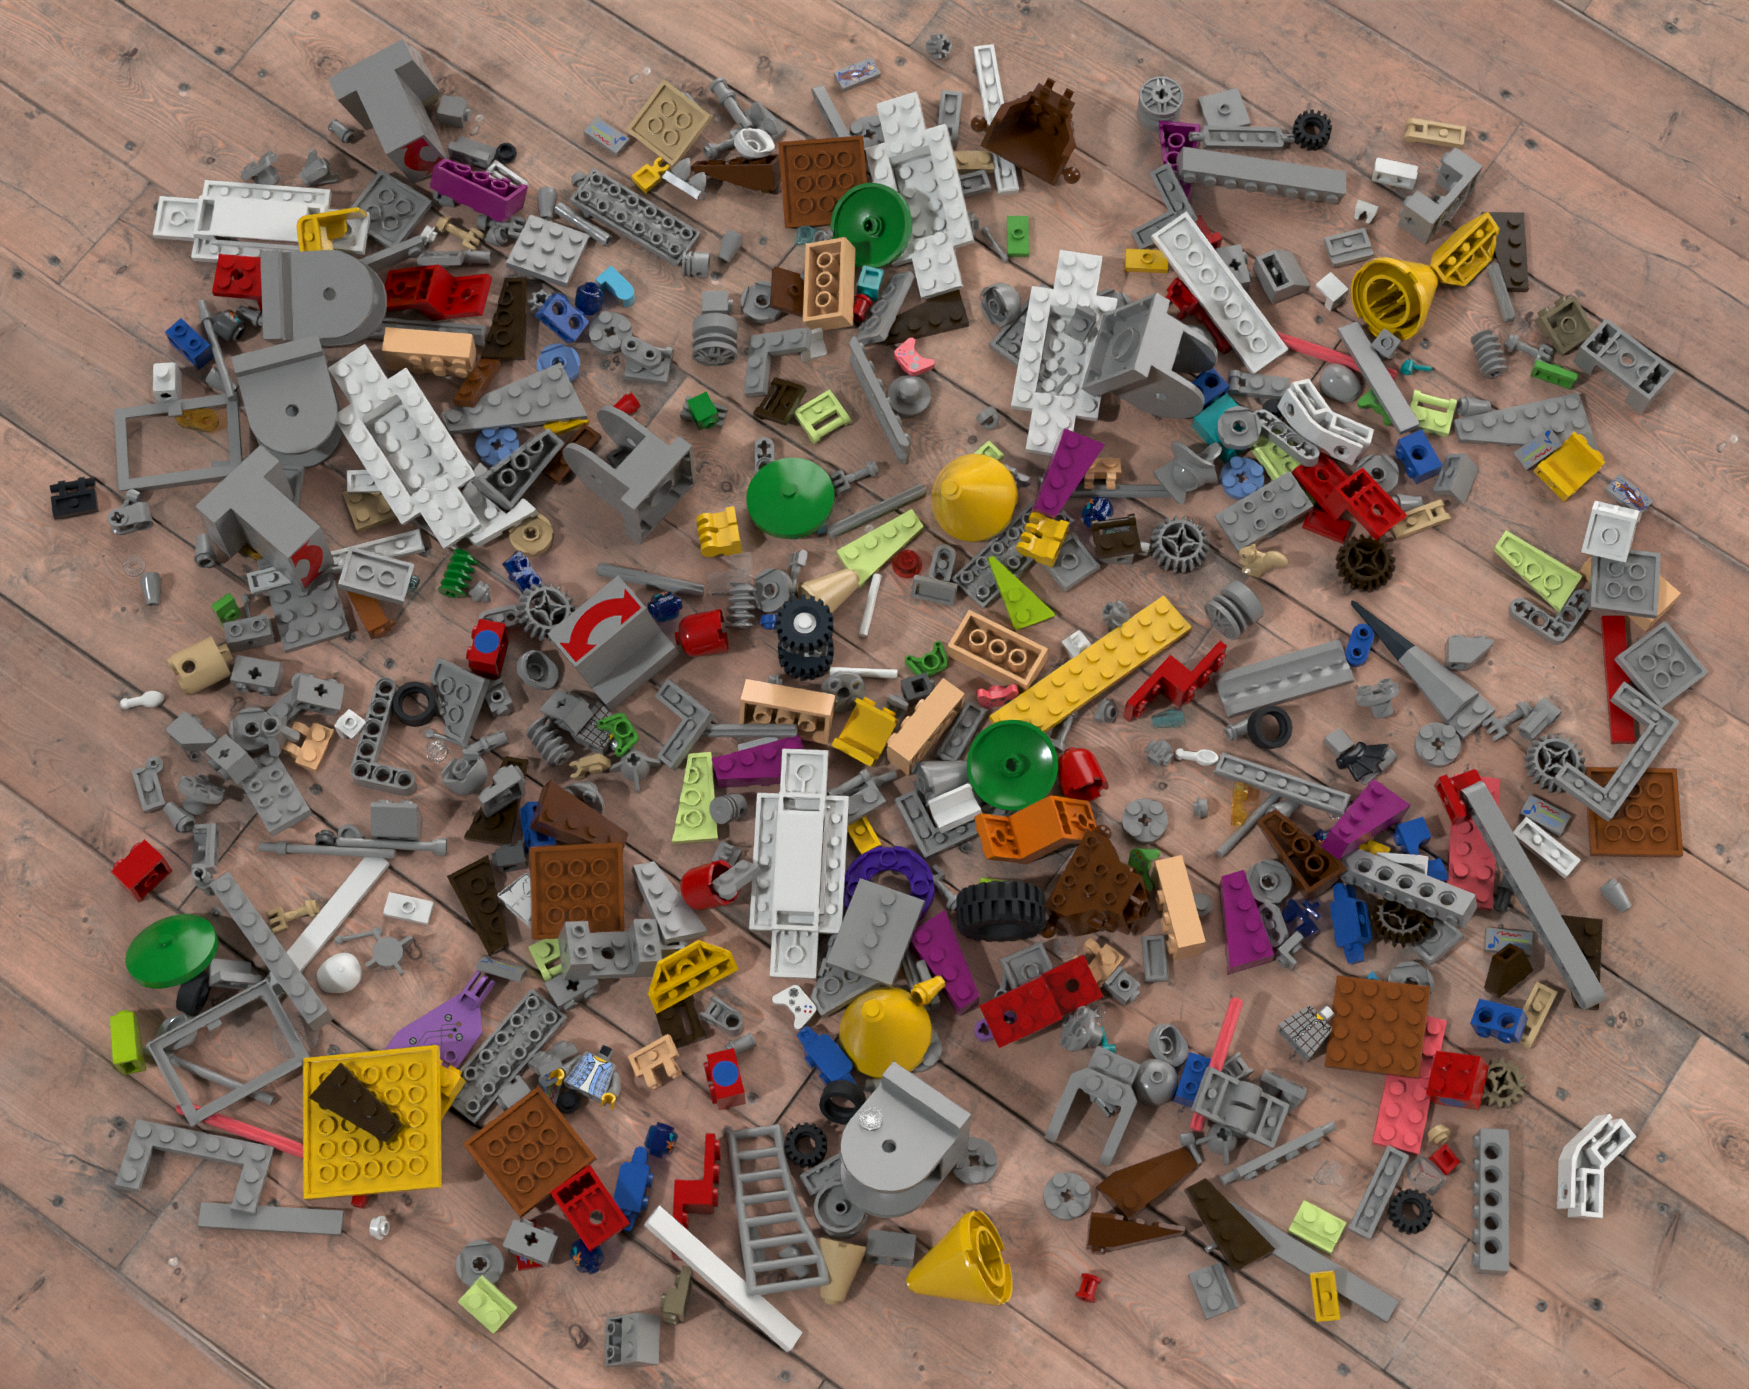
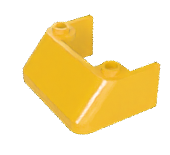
M359 207L302 216L296 225L299 250H333L332 240L342 238L347 232L346 220L367 217V213Z

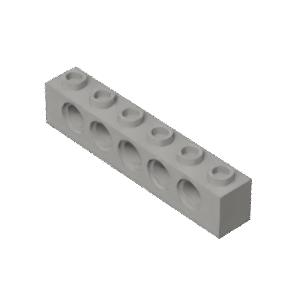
M1359 848L1344 856L1341 861L1347 869L1340 877L1345 883L1359 886L1369 893L1379 894L1389 901L1404 904L1409 909L1424 912L1429 917L1444 920L1449 925L1465 928L1477 909L1476 894Z
M1480 1128L1476 1135H1473L1472 1142L1473 1149H1476V1158H1473L1472 1164L1473 1172H1476V1181L1473 1182L1472 1194L1476 1196V1205H1473L1472 1218L1476 1219V1228H1473L1472 1242L1476 1243V1252H1473L1472 1266L1476 1267V1274L1505 1276L1509 1272V1130ZM1485 1150H1492L1496 1158H1487ZM1485 1173L1493 1174L1496 1179L1495 1183L1488 1182L1485 1178ZM1485 1197H1492L1495 1200V1206L1487 1205ZM1485 1220L1493 1221L1495 1230H1489L1485 1226ZM1486 1243H1490L1495 1247V1254H1490L1485 1250Z

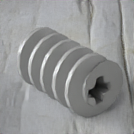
M1489 329L1478 332L1471 337L1480 373L1484 378H1494L1508 371V367L1503 365L1506 362L1505 358H1500L1504 353L1502 350H1498L1501 348V344L1496 342L1499 340L1498 335H1492L1493 331Z
M730 582L729 584L735 588L728 591L734 597L728 598V603L733 606L727 607V611L732 613V615L726 616V620L731 622V624L725 625V628L746 630L748 627L753 626L752 623L748 622V619L754 618V615L748 611L755 609V606L749 604V601L756 600V597L750 595V593L757 591V588L752 587L750 584Z
M542 717L528 728L526 736L531 739V743L536 746V750L541 753L547 765L554 767L566 762L574 752L573 750L565 752L569 745L567 743L560 745L564 738L562 736L555 738L559 731L557 729L550 731L554 724L552 722L545 724L548 717Z

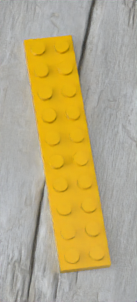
M1163 595L1131 617L1127 622H1124L1121 627L1115 628L991 714L989 720L992 724L1003 720H1021L1035 725L1046 733L1191 631L1192 627Z

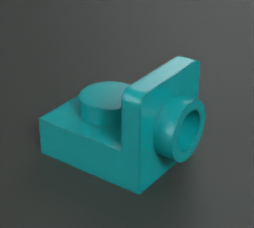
M863 265L857 284V294L866 295L873 302H877L884 270Z

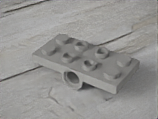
M1289 471L1215 515V520L1237 553H1239L1240 549L1251 546L1265 537L1268 539L1276 536L1285 528V525L1311 511L1313 504Z
M267 751L253 759L258 767L240 783L272 837L313 815L279 757L270 756V751Z
M1206 1067L1191 1111L1268 1148H1274L1290 1104L1263 1092V1089L1255 1084L1235 1079L1213 1067Z

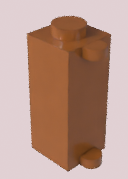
M347 591L371 640L382 638L391 631V627L396 622L394 619L387 620L376 598Z

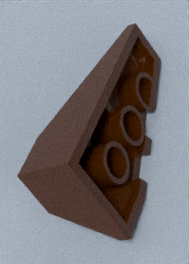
M770 154L766 157L750 160L736 157L730 159L729 162H725V159L722 158L700 160L691 165V171L697 173L704 172L705 175L751 190H761V193L773 192L780 185L781 180L779 154Z
M1275 809L1256 821L1280 862L1286 868L1293 883L1307 902L1328 890L1347 871L1343 863L1323 849L1321 843L1315 837L1301 830L1296 823Z
M1182 1147L1115 1171L1099 1183L1096 1188L1116 1213L1123 1216V1221H1128L1136 1217L1199 1165L1188 1151Z
M1091 1212L1088 1221L1086 1249L1091 1250L1093 1254L1104 1255L1105 1252L1181 1237L1185 1232V1227L1162 1222H1153L1151 1226L1147 1225L1144 1219L1135 1218L1123 1221L1122 1215Z

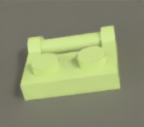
M830 389L797 408L793 414L813 444H816L820 441V438L843 424L846 426L851 423L849 415ZM833 414H838V418L815 431L813 426Z
M1414 389L1410 408L1420 423L1419 428H1416V430L1422 429L1424 432L1448 437L1457 400L1452 398L1447 400L1422 394L1421 391ZM1418 402L1447 408V413L1417 405Z
M558 938L543 939L528 947L545 983L563 973L562 964L548 970L546 968V965L561 958Z

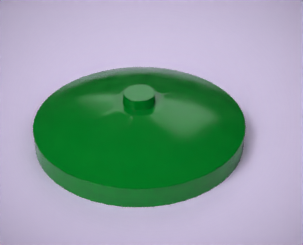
M864 183L853 187L840 198L832 214L830 230L834 233L832 239L845 237L855 247L856 267L862 268L864 265L879 269L893 263L906 249L912 233V217L908 204L896 190L879 183Z
M783 458L767 464L754 475L747 489L746 503L752 521L760 530L776 538L796 539L814 533L826 523L834 508L835 494L830 477L819 465L802 458Z
M1003 720L986 727L974 739L967 756V775L973 790L985 803L1004 811H1020L1044 799L1052 789L1058 772L1057 754L1049 737L1035 725L1021 720Z
M193 914L169 916L152 923L134 938L126 953V967L132 979L141 986L153 989L174 987L196 977L211 963L217 952L218 937L212 924L201 916Z

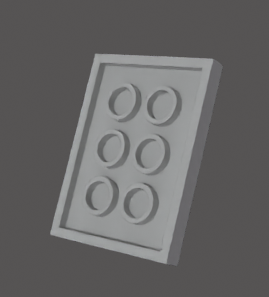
M860 878L826 961L827 965L892 987L921 916L925 900Z

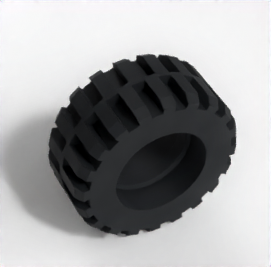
M1006 880L981 882L977 885L973 884L969 885L968 888H963L956 897L957 929L961 935L969 939L973 938L974 940H983L985 942L1028 939V937L1037 936L1046 926L1045 895L1038 886H1033L1031 883Z

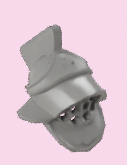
M1175 441L1171 444V450L1175 458L1154 471V476L1175 502L1183 505L1187 491L1196 490L1204 484L1218 482L1213 462L1220 455L1222 447L1216 442L1200 453L1195 454L1184 444Z

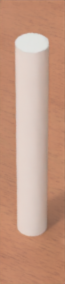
M873 574L859 631L860 637L866 638L868 636L882 577L880 574Z
M830 667V676L838 671L855 673L860 677L897 679V670Z

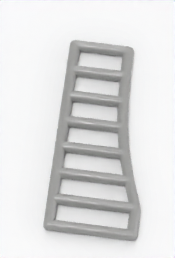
M776 1124L729 1131L726 1134L748 1294L750 1296H758L827 1285L829 1283V1276L824 1256L803 1215L795 1193L785 1150L782 1126ZM774 1134L776 1147L738 1152L736 1140ZM774 1156L778 1158L779 1169L741 1174L740 1161ZM782 1178L785 1190L744 1196L742 1183ZM787 1199L792 1209V1212L747 1218L746 1205ZM791 1221H797L802 1233L751 1241L749 1228ZM804 1242L808 1243L813 1252L812 1255L753 1263L752 1250ZM811 1264H817L819 1277L759 1286L756 1284L755 1273Z

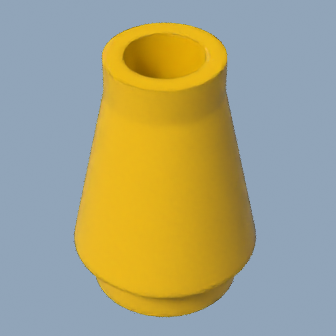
M937 975L934 978L915 984L910 992L911 997L917 1005H927L945 987V982L941 976Z

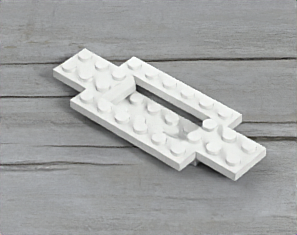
M917 92L877 103L885 142L865 148L873 183L889 186L898 192L892 169L893 166L899 193L908 204L912 217L910 241L901 256L891 264L895 267L913 261L922 300L962 289L963 283L956 258V248L975 243L948 127L946 124L926 129Z
M205 180L203 194L199 196V199L160 196L153 236L156 239L194 241L191 258L193 261L217 263L219 254L261 257L260 251L300 252L299 246L216 240V236L298 242L296 225L299 218L305 215L336 210L329 209L332 192L329 189ZM366 212L367 217L346 220L347 232L342 238L332 240L333 250L350 254H365L371 217L369 212Z
M1060 250L1054 288L1049 289L1036 286L1031 288L1011 409L1032 412L1026 444V452L1051 456L1062 430L1066 428L1074 431L1076 418L1090 421L1098 420L1102 395L1094 397L1081 388L1103 315L1116 309L1117 298L1097 296L1103 256ZM1078 304L1092 308L1097 314L1096 323L1084 343L1064 334ZM1061 356H1062V357H1064L1065 359H1064V361H1063V362L1059 365V367H1058V362H1057V361H1058V360L1061 358ZM1042 357L1047 360L1046 364L1041 362ZM1065 368L1067 373L1064 376H1060L1058 370ZM1045 369L1051 372V376L1048 378L1043 376ZM1068 374L1072 375L1071 379L1058 394L1053 391L1055 386L1058 387ZM1039 375L1042 376V377H1043L1044 379H1046V380H1044L1043 382H1040V381L1038 380Z
M365 344L328 368L351 403L338 412L336 422L400 523L404 526L422 514L445 550L481 527L482 524L460 492V488L477 478V476L409 370L404 368L388 379Z
M782 749L779 794L757 793L753 864L759 866L761 874L752 880L749 930L772 931L770 977L817 979L819 933L838 934L843 922L849 796L826 795L828 750Z

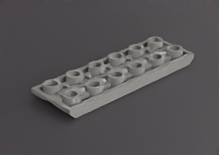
M595 168L590 171L570 199V202L575 207L674 266L680 264L683 259V252H688L701 234L697 229Z
M856 336L852 337L850 341V349L852 351L850 365L898 461L906 465L909 463V455L911 454V439L908 433L903 432L901 428L903 426L898 414H894L892 410L893 403L889 396H885L883 383L880 378H876L874 365L871 360H867L863 343H859Z
M1035 500L1009 523L1004 531L991 540L951 578V581L958 584V587L982 609L986 608L1000 595L987 558L994 556L1016 578L1035 562V559L1023 556L1015 549L1017 543L1022 542L1020 536L1023 532H1026L1024 530L1025 525L1030 523L1028 518ZM1062 509L1053 519L1059 522L1060 520L1069 522V528L1075 521Z
M1339 640L1222 672L1213 677L1227 718L1355 682Z
M531 988L460 1069L462 1072L460 1076L466 1083L455 1098L452 1106L474 1124L480 1121L499 1098L501 1089L507 1084L512 1083L515 1077L526 1068L527 1062L532 1060V1056L538 1053L564 1024L567 1016Z

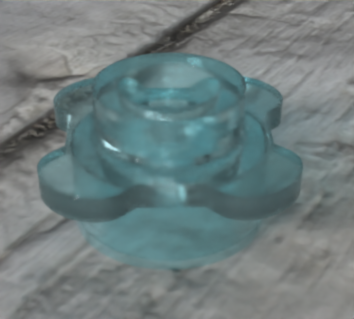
M806 225L798 227L796 230L797 237L794 239L796 245L813 243L817 230Z

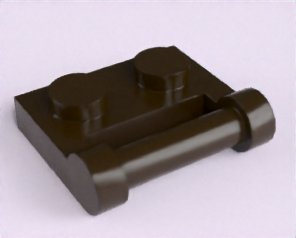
M774 377L770 383L771 387L760 406L755 408L753 415L758 419H767L786 426L807 390L802 385ZM780 390L770 409L767 410L770 404L772 403L774 397L776 396L777 392Z
M1134 513L1127 514V517L1090 520L1097 559L1141 553L1142 548ZM1129 526L1128 531L1100 535L1099 531L1102 529Z
M694 995L656 1014L662 1036L671 1035L676 1049L707 1038L705 1030H702L694 1006ZM683 1006L686 1008L693 1034L688 1036L678 1009Z

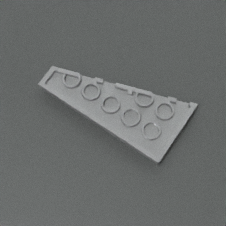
M561 362L481 396L474 408L457 406L441 413V417L450 435L477 432V430L490 428L491 430H499V427L511 426V428L543 425L546 422L552 421L568 422L570 419H588Z
M1579 393L1455 419L1452 423L1459 443L1482 445L1493 443L1506 447L1508 445L1522 447L1550 427L1562 444L1575 431L1586 438L1588 445L1593 450H1598Z

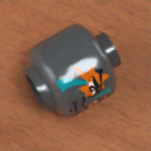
M230 309L224 312L219 311L212 320L214 322L213 330L228 342L239 340L246 330L244 319Z

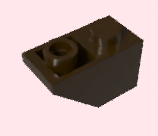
M1508 943L1492 956L1484 985L1486 992L1500 998L1534 971L1524 950Z

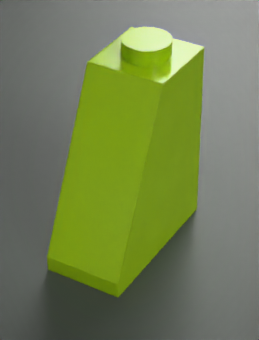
M119 1011L115 1016H110L113 1065L123 1076L146 1071L138 1017L133 1011Z

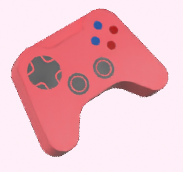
M908 338L894 351V359L899 363L901 369L910 376H916L932 370L935 365L933 359L922 358L915 351L916 341L914 338Z
M1011 684L1007 688L995 685L988 688L987 691L984 689L976 691L977 700L980 706L985 709L1004 706L1015 699L1019 693L1016 684Z

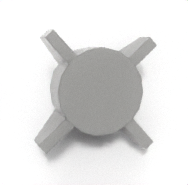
M633 746L621 757L620 762L611 765L609 772H621L627 780L635 782L636 792L641 793L639 781L647 777L651 767L661 766L660 759L648 758L644 752L635 750Z
M376 929L373 930L372 933L377 942L373 947L374 958L365 963L367 969L375 967L385 970L396 969L403 976L404 972L400 965L404 960V950L414 941L412 936L409 935L399 942L392 937L381 938Z
M1215 1123L1210 1127L1206 1137L1195 1140V1145H1207L1213 1153L1222 1155L1225 1166L1229 1165V1153L1235 1148L1238 1139L1247 1137Z

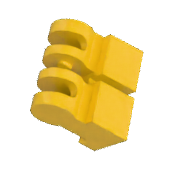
M734 506L726 507V511L714 514L703 513L697 516L696 525L698 527L700 549L703 556L714 557L723 553L724 556L743 553Z
M1032 512L1028 518L1030 523H1027L1024 527L1026 532H1023L1020 536L1022 542H1018L1015 549L1019 554L1031 557L1036 562L1053 568L1060 548H1062L1069 532V522L1063 520L1059 522L1047 518L1043 514Z

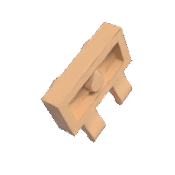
M1096 458L1082 478L1084 479V489H1093L1094 479H1106V489H1115L1116 479H1121L1122 473L1120 458Z
M295 721L292 729L300 732V736L306 739L301 748L286 741L283 746L284 754L295 757L296 765L317 773L335 731L314 722L311 728L303 723Z
M1089 937L1083 949L1095 957L1089 964V967L1101 989L1106 980L1123 961L1124 957L1107 943L1101 948L1096 941Z
M667 1034L628 1056L636 1077L641 1078L644 1076L647 1086L649 1088L652 1087L653 1090L662 1086L659 1077L654 1072L657 1068L664 1065L668 1076H672L673 1079L682 1075L679 1066L674 1061L680 1055L671 1035Z

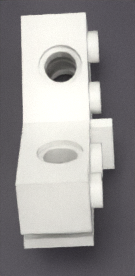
M1309 379L1292 382L1277 406L1294 431L1316 446L1320 452L1347 464L1353 465L1356 459L1360 461L1371 443L1374 429L1332 412Z
M1610 1114L1595 1116L1564 1146L1558 1160L1557 1209H1568V1217L1580 1219L1603 1218L1604 1168L1636 1138L1622 1118L1611 1120L1613 1117ZM1564 1190H1568L1567 1195H1564Z

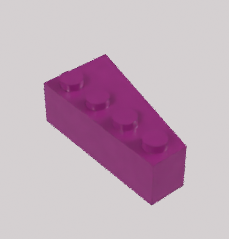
M1158 120L1163 165L1169 162L1177 177V156L1183 147L1199 149L1200 141H1190L1189 133L1200 132L1201 127L1200 124ZM1178 180L1191 204L1194 182L1187 183L1184 180Z
M444 158L434 165L429 188L441 195L454 199L459 204H464L474 209L478 213L491 217L494 221L503 223L524 207L528 186L520 184V186L512 185L509 179L502 177L501 180L489 177L490 173L473 172L469 166Z
M1064 428L1056 441L1031 513L1037 512L1047 518L1054 519L1105 444Z
M796 735V737H788L712 758V766L718 788L780 784L782 749H803L800 736Z
M1373 778L1332 827L1321 847L1340 860L1359 848L1364 842L1373 839L1378 833H1383L1394 823L1400 822L1411 805Z
M1241 870L1223 875L1219 888L1223 915L1227 975L1270 963L1274 953L1245 871Z
M943 910L915 929L909 947L919 961H925L932 978L937 975L943 978L945 987L941 991L958 1015L961 1016L979 1004L980 996L946 911Z

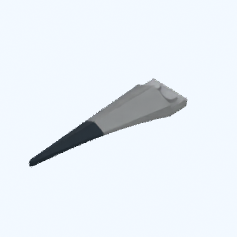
M1351 600V606L1373 629L1374 633L1404 668L1443 722L1455 728L1461 740L1464 741L1483 721L1495 713V708L1481 697L1477 690L1357 602Z

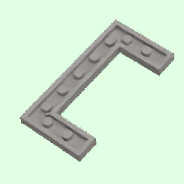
M1626 682L1621 684L1610 701L1647 728L1606 786L1602 788L1567 761L1552 780V782L1607 822L1612 819L1680 722Z
M915 790L894 800L924 860L979 835L976 830L975 819L941 834L938 827L935 828ZM988 804L980 808L983 814L1009 817L1018 812L1000 810Z
M136 1120L115 1183L116 1188L140 1193L154 1149L241 1166L243 1169L231 1204V1211L255 1216L275 1152L274 1147Z

